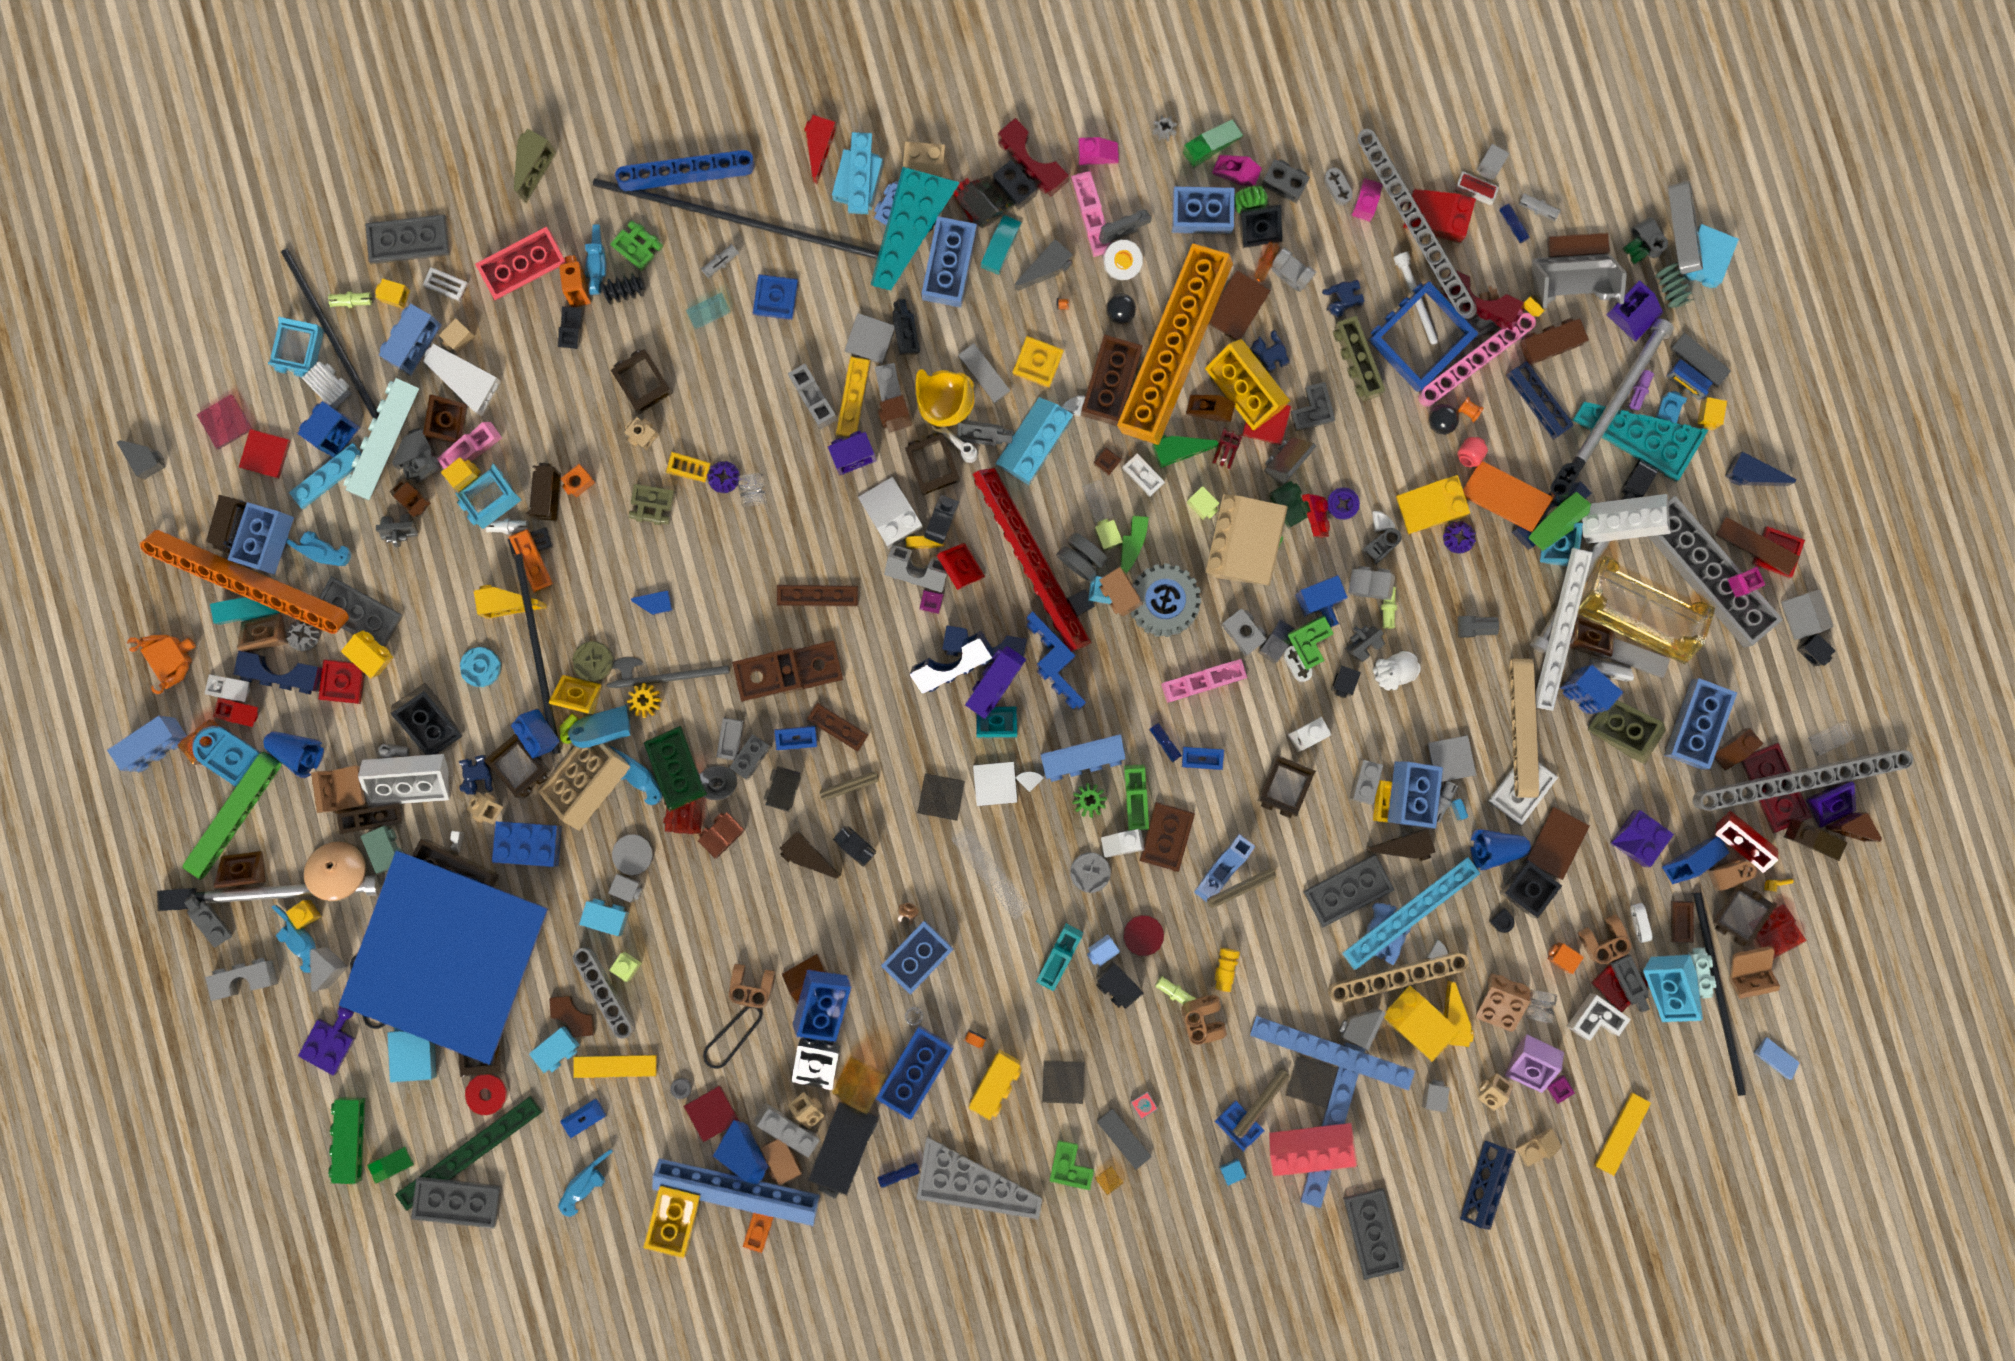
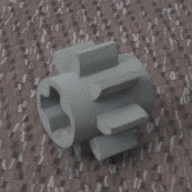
M1161 115L1159 122L1154 121L1153 125L1156 128L1153 130V134L1158 135V141L1166 139L1169 142L1171 135L1176 136V131L1173 129L1177 127V123H1172L1171 116L1164 118Z

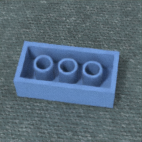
M937 216L921 294L922 300L962 308L977 234V224Z
M1700 678L1691 680L1664 756L1701 770L1710 769L1737 692Z

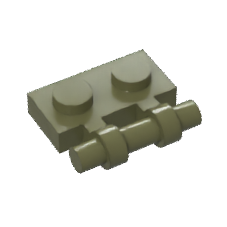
M634 484L630 504L637 505L638 509L637 511L630 510L629 518L636 519L637 522L649 521L654 522L655 525H669L670 517L663 516V510L672 511L675 491ZM645 508H654L656 512L655 514L645 513Z

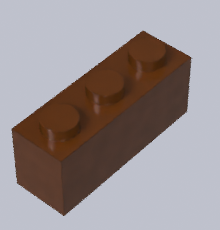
M1573 318L1562 321L1561 326L1554 327V325L1544 328L1540 334L1536 335L1533 332L1524 336V340L1519 345L1529 365H1533L1582 346L1589 339L1581 319L1573 321Z
M903 395L879 402L881 408L877 410L883 429L888 428L889 433L912 426Z

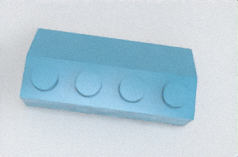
M1039 397L1014 434L1012 443L1007 445L997 460L996 465L1025 484L1030 485L1073 419V414L1058 404Z

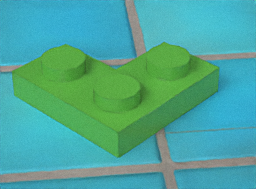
M1322 615L1287 634L1304 667L1308 670L1325 661L1316 643L1334 633L1327 619Z
M1058 1140L1049 1182L1090 1190L1094 1169L1074 1164L1078 1144Z

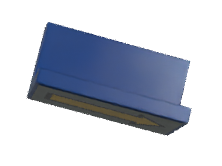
M1681 359L1677 361L1667 375L1669 379L1698 400L1709 393L1707 390L1713 384V382Z

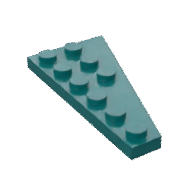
M902 167L870 285L892 290L960 182Z
M1583 402L1572 420L1592 431L1606 406ZM1620 410L1615 415L1602 438L1638 460L1645 461L1658 469V472L1677 482L1706 436L1708 429H1699L1686 424L1681 425L1664 419Z

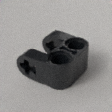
M844 826L833 838V841L862 867L877 852L849 826Z

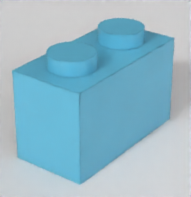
M593 898L592 901H586L579 925L615 936H622L629 914L628 911L624 910V906L613 904L612 907L604 905L605 901Z
M564 1026L531 1051L529 1055L543 1073L549 1070L552 1073L561 1066V1060L565 1057L570 1059L578 1052L576 1048L580 1044L572 1037L567 1027Z

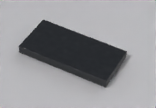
M839 1102L808 1181L847 1196L877 1116Z

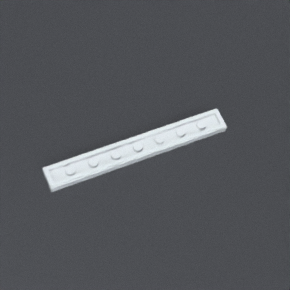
M1576 548L1571 550L1535 695L1536 708L1551 711L1554 709L1593 552Z

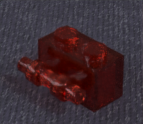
M703 797L670 812L666 807V815L663 817L665 832L700 834Z

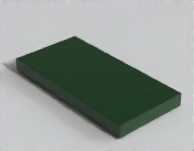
M681 726L643 742L669 812L707 795Z

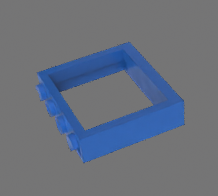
M1430 281L1425 284L1420 283L1412 290L1414 294L1410 298L1405 297L1398 304L1400 308L1396 312L1391 311L1384 318L1386 322L1382 326L1378 324L1370 332L1372 336L1368 339L1375 349L1416 392L1423 390L1479 334ZM1427 293L1464 334L1419 378L1381 337Z

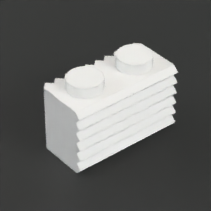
M317 362L302 379L325 403L336 409L352 394L348 390L350 385L343 378L338 379L334 375L336 371L328 363L324 365L321 362Z

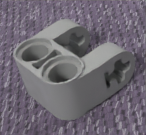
M1284 247L1273 261L1271 270L1293 289L1301 292L1314 277L1316 271L1310 266H1304L1292 256L1293 253Z

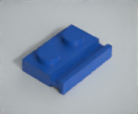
M1235 1100L1214 1121L1244 1152L1265 1130L1255 1121L1243 1138L1236 1136L1233 1130L1247 1111Z

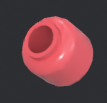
M1468 437L1458 450L1459 461L1466 467H1476L1481 464L1487 455L1488 448L1483 439Z

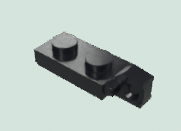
M898 299L893 302L894 311L892 317L899 355H916L920 353L914 313L907 309L906 299Z

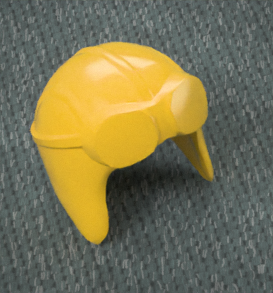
M923 369L917 371L915 393L918 409L924 420L938 427H946L960 423L971 413L975 402L974 383L967 375L961 372L954 373L948 370H940L929 376Z

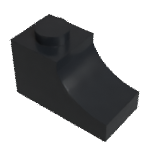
M940 495L924 538L943 545L955 519L960 501Z

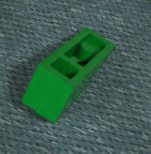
M1230 120L1200 134L1185 144L1182 153L1194 169L1242 138L1243 134L1235 122Z
M1166 435L1162 436L1159 445L1152 444L1160 468L1212 450L1218 446L1217 440L1181 436L1167 437Z

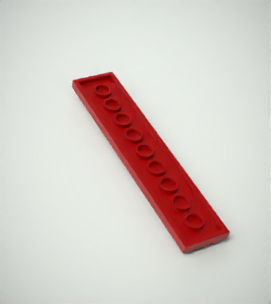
M983 469L973 473L975 485L985 496V503L991 507L995 521L1001 525L1005 539L1011 543L1015 557L1021 561L1025 575L1032 581L1035 593L1040 596L1045 611L1052 617L1055 629L1063 637V644L1071 652L1091 644V640L1072 610L1066 595L996 469Z

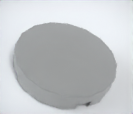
M635 834L626 835L620 838L613 847L612 860L614 865L622 873L628 875H636L646 871L653 860V848L650 842L643 836Z
M1091 852L1079 855L1073 861L1070 870L1073 884L1079 890L1087 893H1095L1102 890L1108 884L1111 875L1108 861L1103 856Z

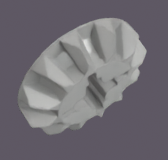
M297 620L291 623L289 629L286 630V639L290 646L296 650L307 651L318 643L319 629L303 621ZM305 629L304 633L309 635L310 638L303 637L300 640V636L296 632H302Z

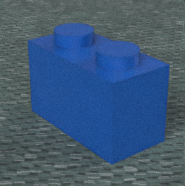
M539 709L520 714L511 725L532 759L551 752L560 742Z

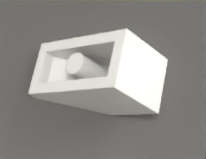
M209 674L205 694L245 702L250 691L249 682Z
M1139 829L1101 838L1104 858L1145 850L1142 833Z

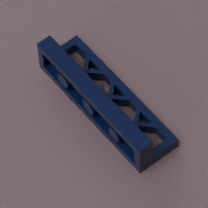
M1527 361L1506 375L1553 440L1574 426ZM1523 368L1529 373L1528 381L1520 371ZM1531 385L1538 386L1541 389L1540 397ZM1543 401L1550 402L1552 404V413L1549 411V409L1546 407ZM1555 417L1562 418L1567 426L1562 428Z
M1485 1140L1460 1220L1482 1229L1491 1230L1513 1162L1515 1150ZM1490 1147L1498 1150L1496 1158L1491 1161L1488 1157ZM1488 1167L1491 1173L1490 1177L1483 1180L1482 1171ZM1482 1187L1484 1196L1482 1199L1477 1200L1475 1195L1476 1189ZM1473 1207H1476L1478 1212L1476 1221L1468 1218L1469 1211Z

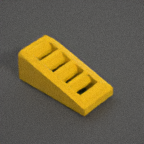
M671 452L665 473L705 483L711 463ZM675 459L679 460L677 469L673 468ZM683 461L687 462L685 472L681 471ZM691 463L695 464L693 474L689 473ZM699 465L703 466L701 476H697Z

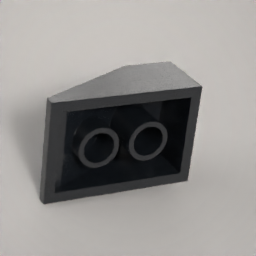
M426 683L404 696L391 707L390 714L425 755L438 754L463 736L438 697Z

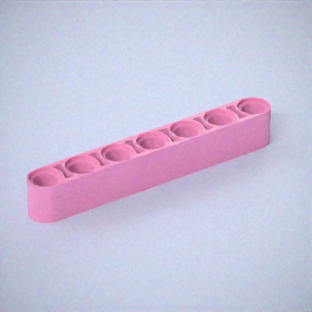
M1523 313L1513 330L1508 328L1501 329L1429 383L1419 393V402L1424 406H1431L1532 330L1536 323L1534 316L1530 313ZM1520 320L1526 321L1528 328L1522 327ZM1509 332L1512 335V340H1508L1504 333ZM1494 344L1497 351L1492 352L1488 345ZM1473 356H1478L1481 359V364L1475 363ZM1457 368L1464 369L1465 376L1459 375ZM1441 380H1447L1449 388L1443 387ZM1426 391H1429L1433 394V400H1429L1426 398Z

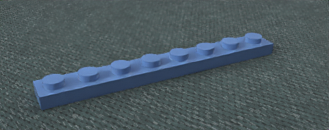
M1256 1016L1250 1034L1252 1037L1406 1090L1410 1089L1415 1073L1413 1069Z
M1348 1042L1344 1043L1346 1047L1365 1053L1366 1049ZM1338 1066L1321 1126L1345 1124L1359 1073ZM1331 1170L1308 1172L1300 1202L1321 1208Z

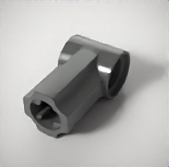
M1457 617L1459 638L1476 637V635H1498V617Z

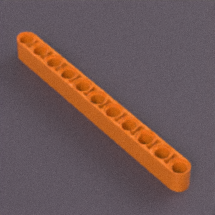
M154 530L140 543L142 551L153 558L328 633H337L349 619L347 612L340 607L160 530Z

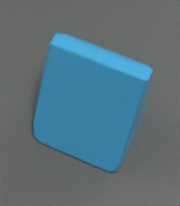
M1238 1158L1219 1166L1228 1186L1246 1178Z

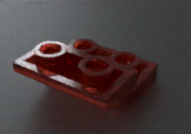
M1785 904L1774 909L1755 938L1760 947H1773V959L1807 941L1796 926V920ZM1764 915L1748 923L1752 932Z

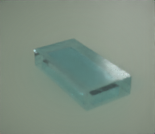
M722 293L686 310L695 330L731 312Z

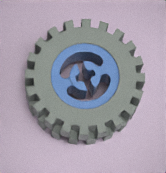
M1166 563L1162 566L1157 564L1153 565L1150 569L1147 568L1136 578L1133 587L1144 604L1133 610L1130 615L1137 622L1136 625L1144 629V632L1152 633L1156 637H1170L1174 634H1180L1193 623L1200 610L1201 598L1199 594L1201 591L1196 586L1197 581L1194 577L1191 578L1189 576L1190 573L1187 570L1183 571L1177 565L1173 567ZM1168 586L1177 592L1178 600L1175 599L1171 591L1168 593L1167 600L1170 602H1167L1164 610H1168L1174 606L1176 610L1173 613L1161 614L1152 607L1151 601L1153 600L1159 609L1161 608L1163 601L1160 598H1163L1166 590H1162L1156 594L1154 593L1156 588Z

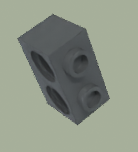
M1274 159L1261 186L1297 204L1310 177L1307 176L1305 171L1290 167L1286 161ZM1280 172L1283 177L1275 178L1273 173ZM1297 181L1300 184V187H1293L1291 185V182Z
M752 734L729 768L746 780H749L772 746Z

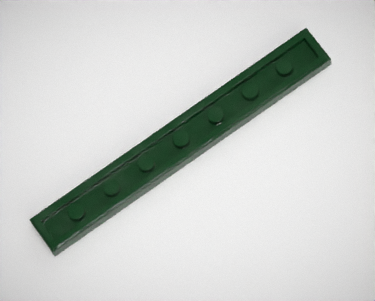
M529 1096L419 1177L452 1179L543 1113L533 1097ZM416 1179L395 1194L406 1211L413 1207Z

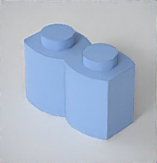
M1107 934L1088 948L1090 952L1087 953V956L1094 965L1098 963L1101 966L1120 953V951Z

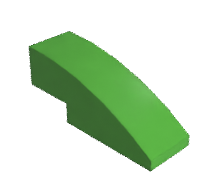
M1575 492L1541 522L1531 533L1529 539L1544 551L1574 529V524L1590 513L1591 503L1578 492Z
M1132 516L1131 535H1123L1120 567L1125 571L1126 575L1138 558L1143 546L1149 517Z
M1144 764L1125 765L1124 780L1128 830L1149 829Z

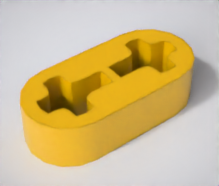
M924 536L906 537V548L944 547V543L943 545L924 538Z

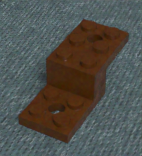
M834 640L795 650L788 648L732 662L741 702L779 693L788 694L844 680ZM818 659L823 660L825 663L824 668L820 671L815 670L813 666L814 662ZM757 671L761 672L763 675L762 681L754 683L751 679L752 674Z

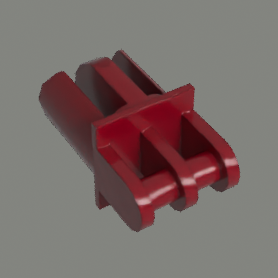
M1224 428L1212 463L1216 464L1220 450L1223 447L1225 450L1219 466L1223 467L1228 452L1231 450L1232 454L1227 465V469H1231L1243 434L1237 435L1235 431L1229 432L1226 431L1227 428ZM1224 436L1229 438L1228 442L1223 441ZM1232 439L1238 441L1237 445L1231 443Z

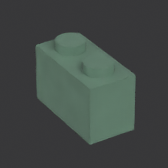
M382 826L360 836L376 874L389 870L396 850L403 852L395 842L397 837L394 830L390 829L389 826Z

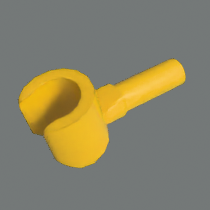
M1792 878L1766 880L1764 890L1777 892V885L1792 884L1794 881Z

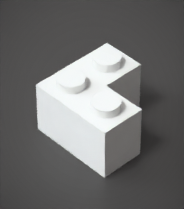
M1590 993L1567 1027L1583 1039L1590 1041L1600 1026L1611 1034L1619 1036L1631 1019L1598 995Z

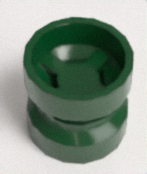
M1640 237L1622 248L1625 254H1630V261L1633 265L1650 254L1648 248L1642 246L1643 241Z

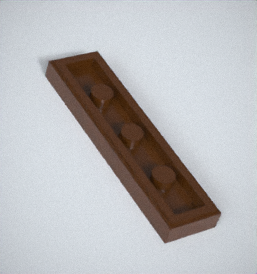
M1728 517L1725 518L1715 534L1717 537L1787 575L1791 573L1800 556Z
M777 585V606L858 607V586Z

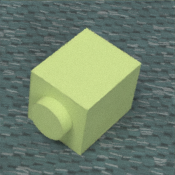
M1203 486L1187 501V504L1203 520L1207 516L1209 519L1212 518L1219 511L1217 507L1220 503Z
M1104 519L1097 523L1098 526L1095 527L1094 531L1103 552L1122 545L1123 541L1114 520Z
M623 952L609 971L625 982H628L633 978L642 963L628 953Z

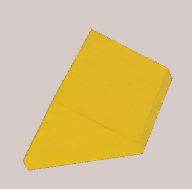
M562 675L549 700V704L593 715L595 714L602 684Z

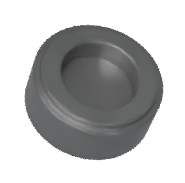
M686 1078L676 1079L671 1084V1094L677 1099L688 1097L692 1091L690 1081Z

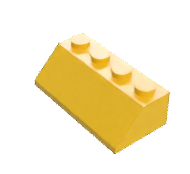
M1242 339L1229 343L1205 367V370L1226 397L1236 402L1235 408L1253 431L1280 412L1290 402L1289 398Z

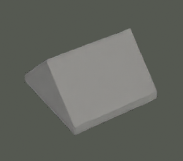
M1820 589L1780 602L1794 640L1833 628Z
M328 947L310 950L311 991L329 988L348 968Z

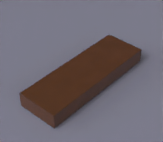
M1609 233L1551 236L1547 238L1549 257L1610 253Z
M819 703L815 705L806 719L859 752L869 736Z

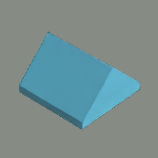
M1583 523L1574 524V529L1544 551L1541 550L1540 562L1567 567L1572 548L1580 549Z

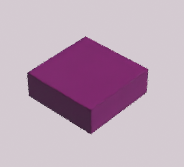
M923 590L919 610L939 614L944 594Z
M1564 1075L1553 1080L1547 1087V1090L1557 1104L1575 1094Z

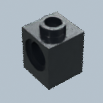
M1819 634L1810 635L1797 649L1814 667L1828 664L1833 658L1831 655L1836 651Z
M1345 666L1338 667L1331 690L1335 691L1336 696L1342 698L1352 696L1361 672Z

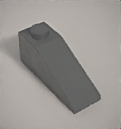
M1054 239L1015 282V289L1019 291L1057 276L1062 271L1066 272L1073 264V254Z

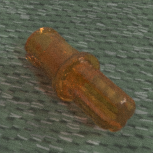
M1273 242L1268 243L1263 257L1259 259L1260 264L1255 272L1254 279L1259 282L1265 281L1273 261L1280 250L1279 245L1275 243L1273 247Z

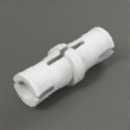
M495 520L489 524L494 525V527H486V532L518 533L529 529L520 527L529 526L528 520Z

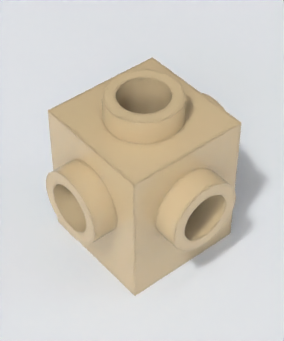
M638 417L627 423L624 432L628 436L626 439L634 447L639 445L646 451L659 435L652 429L653 424L645 418L640 420Z
M476 792L470 800L467 810L473 814L472 818L481 823L486 821L494 825L503 806L495 801L497 797L488 792L484 795Z
M1496 1073L1489 1080L1485 1079L1481 1083L1478 1099L1495 1111L1498 1107L1507 1104L1513 1084Z
M804 1092L788 1105L794 1115L792 1116L799 1126L803 1124L806 1128L810 1129L824 1117L820 1109L822 1108L821 1103L815 1097L811 1099Z

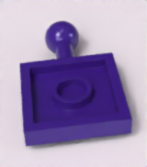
M341 1006L338 1007V1018L334 1026L321 1019L316 1021L298 1054V1057L333 1076L337 1074L355 1040L354 1037L341 1031L346 1019H350L354 1015V1011Z

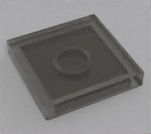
M925 773L917 813L958 821L965 781Z
M1297 1055L1285 1095L1326 1108L1337 1068Z
M1043 1060L1042 1103L1083 1104L1085 1062Z

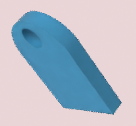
M627 705L589 715L576 721L568 732L572 744L579 748H588L630 736V716Z
M210 726L199 731L192 745L194 756L202 765L235 787L261 753L229 730L220 726ZM204 736H209L212 739L211 744L207 746L200 744L199 741Z

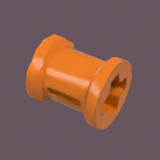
M1467 396L1457 412L1464 413L1474 423L1484 410V407L1477 406Z

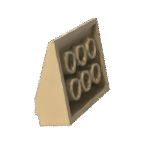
M1223 494L1205 573L1215 578L1270 586L1288 507L1247 497Z
M607 743L588 748L574 746L538 793L563 822L579 831L588 822L596 809L600 807L608 794L613 791L621 778L626 775L630 765Z

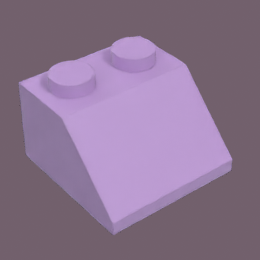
M1526 1034L1516 1047L1505 1076L1543 1093L1562 1070L1564 1052Z

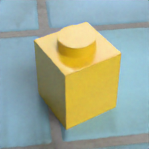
M382 278L381 283L376 287L375 294L376 298L382 303L404 309L411 290L405 285Z
M1709 397L1702 400L1697 425H1702L1704 429L1715 430L1723 425L1727 401Z
M302 900L286 911L296 929L306 928L322 917L311 900Z

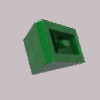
M403 1147L368 1164L367 1167L375 1184L414 1164L406 1147Z

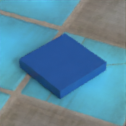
M758 274L753 315L793 320L798 279Z

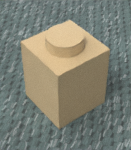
M456 318L439 334L444 340L442 344L449 351L454 349L457 353L475 337Z

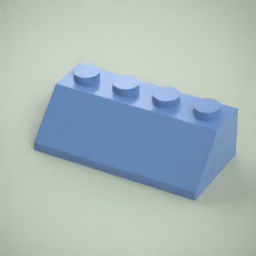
M1121 734L1040 755L1045 778H1050L1051 782L1062 780V775L1069 773L1071 777L1082 775V770L1089 768L1090 772L1102 770L1101 765L1110 764V767L1122 765L1121 761L1126 759Z

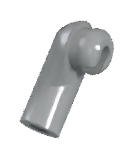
M382 744L378 749L379 755L383 758L393 756L408 757L410 752L409 747L393 744Z

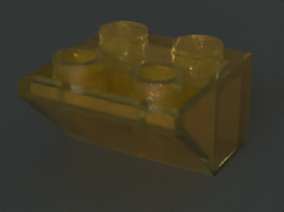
M850 1056L832 1093L849 1106L867 1114L887 1074Z

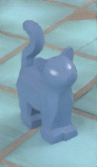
M1384 903L1373 904V918L1367 925L1366 934L1391 916L1397 907H1391L1390 904L1386 905ZM1411 928L1375 954V956L1380 959L1385 957L1384 960L1394 965L1400 955L1406 935L1411 931Z

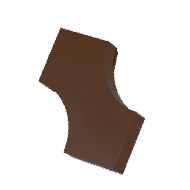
M571 996L549 998L551 1019H559L566 1023L572 1032V1037L594 1035L593 1014H586L578 1010Z

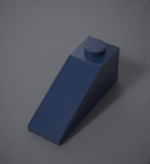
M1744 452L1735 455L1725 477L1730 479L1731 483L1739 486H1789L1797 480Z

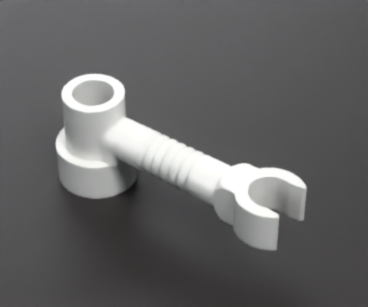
M932 426L934 433H938V435L943 433L946 439L960 449L961 456L965 462L972 463L977 459L978 453L972 444L964 443L949 431L947 427L936 429Z

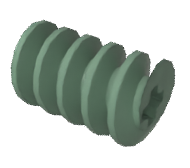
M1678 263L1671 264L1656 274L1657 279L1663 278L1659 282L1660 286H1665L1662 289V293H1669L1665 296V300H1672L1668 304L1669 308L1681 307L1694 300L1687 299L1691 291L1684 292L1688 284H1681L1685 277H1678L1681 273L1680 269L1675 270V267L1679 265Z

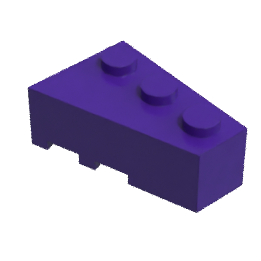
M1007 645L1002 651L1000 649L997 650L992 658L994 663L992 666L988 665L983 671V679L981 682L979 680L972 688L973 694L965 704V706L984 719L997 705L1027 660Z

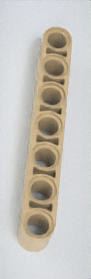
M1532 658L1510 659L1509 674L1516 798H1538L1539 769L1534 662Z
M1451 952L1446 955L1332 983L1328 988V995L1335 1002L1343 1003L1463 972L1468 968L1469 960L1461 953ZM1456 957H1461L1462 959L1459 967H1454L1453 960ZM1436 962L1442 963V969L1439 972H1434L1433 970ZM1421 967V976L1414 977V969ZM1397 972L1402 973V980L1400 982H1394L1393 979L1394 974ZM1377 977H1381L1383 983L1380 987L1376 988L1374 980ZM1361 982L1363 989L1361 992L1356 993L1354 985ZM1338 987H1341L1343 989V995L1339 998H1336L1334 996V990Z

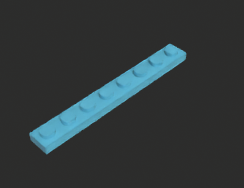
M1468 857L1343 951L1342 954L1354 970L1481 873Z

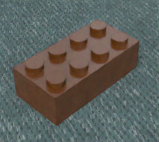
M1104 334L1080 416L1117 426L1126 405L1143 345Z

